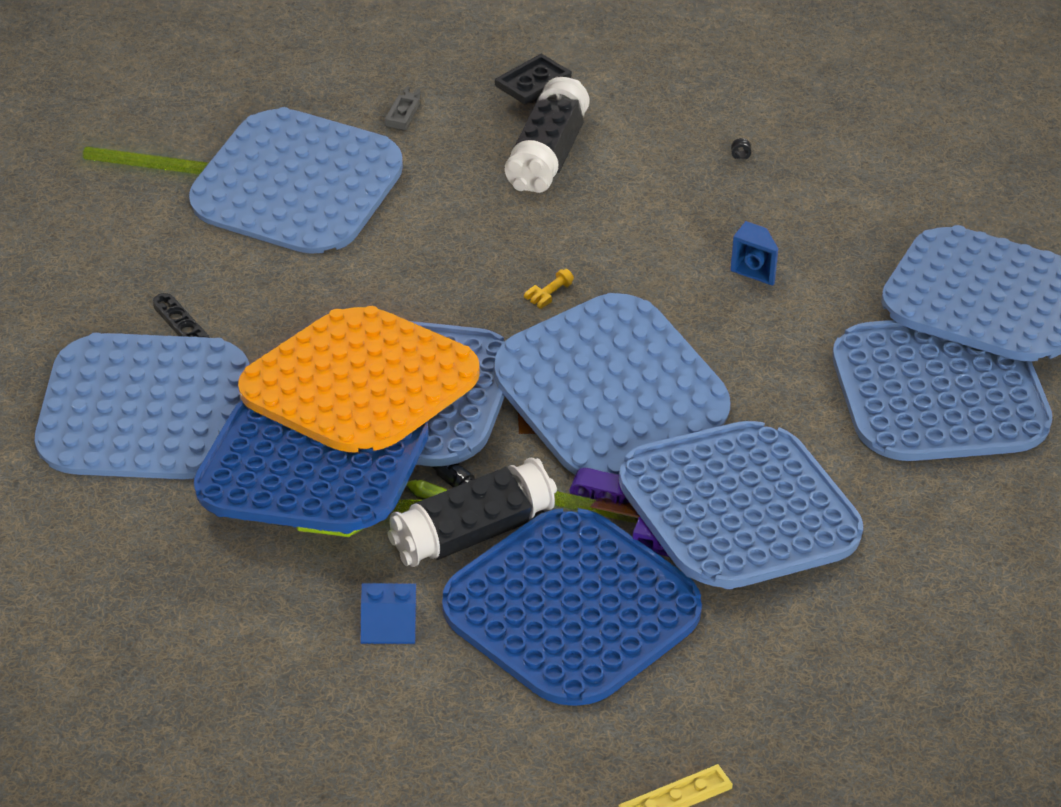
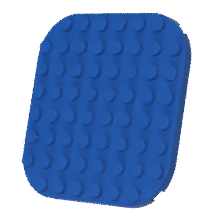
M241 400L231 412L195 475L194 487L197 500L206 510L218 517L341 532L343 534H349L355 530L370 527L385 520L396 507L429 437L428 421L389 447L373 451V447L369 449L358 448V452H346L333 449L249 409Z
M563 508L536 516L456 572L449 579L443 590L442 611L447 624L454 632L532 692L553 703L579 706L592 704L609 697L691 634L699 623L702 603L700 591L691 578L687 577L684 572L640 541L633 539L630 534L613 522L589 510L578 508V512H563Z

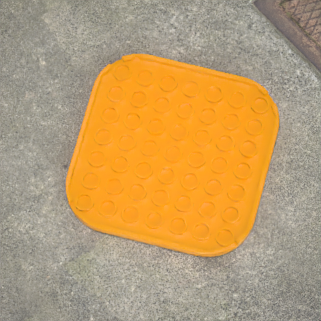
M376 306L331 310L329 314L313 322L252 364L246 366L240 375L238 387L240 398L249 409L326 446L346 452H358V448L369 449L373 447V451L399 442L471 390L479 379L480 367L477 355L469 346L394 314L380 310Z

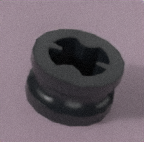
M745 138L734 140L731 144L733 158L748 159L751 156L750 141ZM743 147L744 151H740L738 148Z

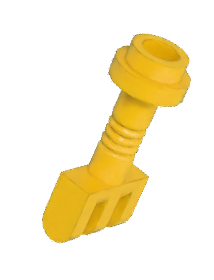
M568 269L559 270L554 281L543 289L534 285L525 292L524 298L526 300L531 299L530 302L532 304L537 303V307L542 309L552 302L550 294L562 285L568 288L574 280L573 274Z

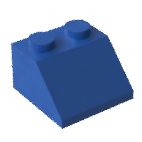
M747 221L744 222L733 236L730 271L773 286L775 284L778 247L767 228Z
M362 583L361 644H415L416 584Z

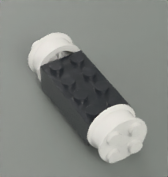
M556 77L545 85L543 93L536 102L505 164L506 177L516 190L541 193L550 187L556 173H560L584 123V113L588 109L590 102L587 90L578 80L568 77Z
M528 458L521 466H506L411 505L409 511L404 513L393 512L390 515L391 530L388 531V538L392 545H396L405 566H418L420 560L427 557L439 560L528 523V520L532 519L538 511L543 510L547 512L552 510L555 504L554 493L557 492V487L553 479L548 477L541 460L538 458Z

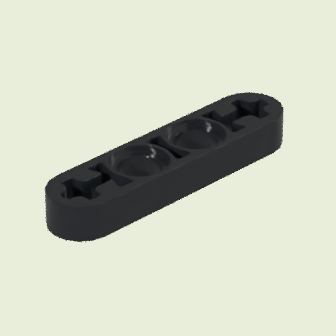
M161 293L153 298L154 309L178 336L210 338L174 296L168 293ZM163 301V302H165V303H168V307H169V308L167 309V306H166L164 303H160V302ZM173 314L182 315V317L179 319L170 318V316ZM185 327L194 329L192 332L181 331Z

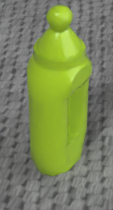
M412 480L406 484L414 495L423 499L447 491L443 487L424 480Z

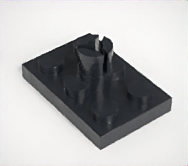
M541 53L495 78V87L526 105L527 103H534L533 100L538 101L545 85L551 79L556 77L572 79V71Z

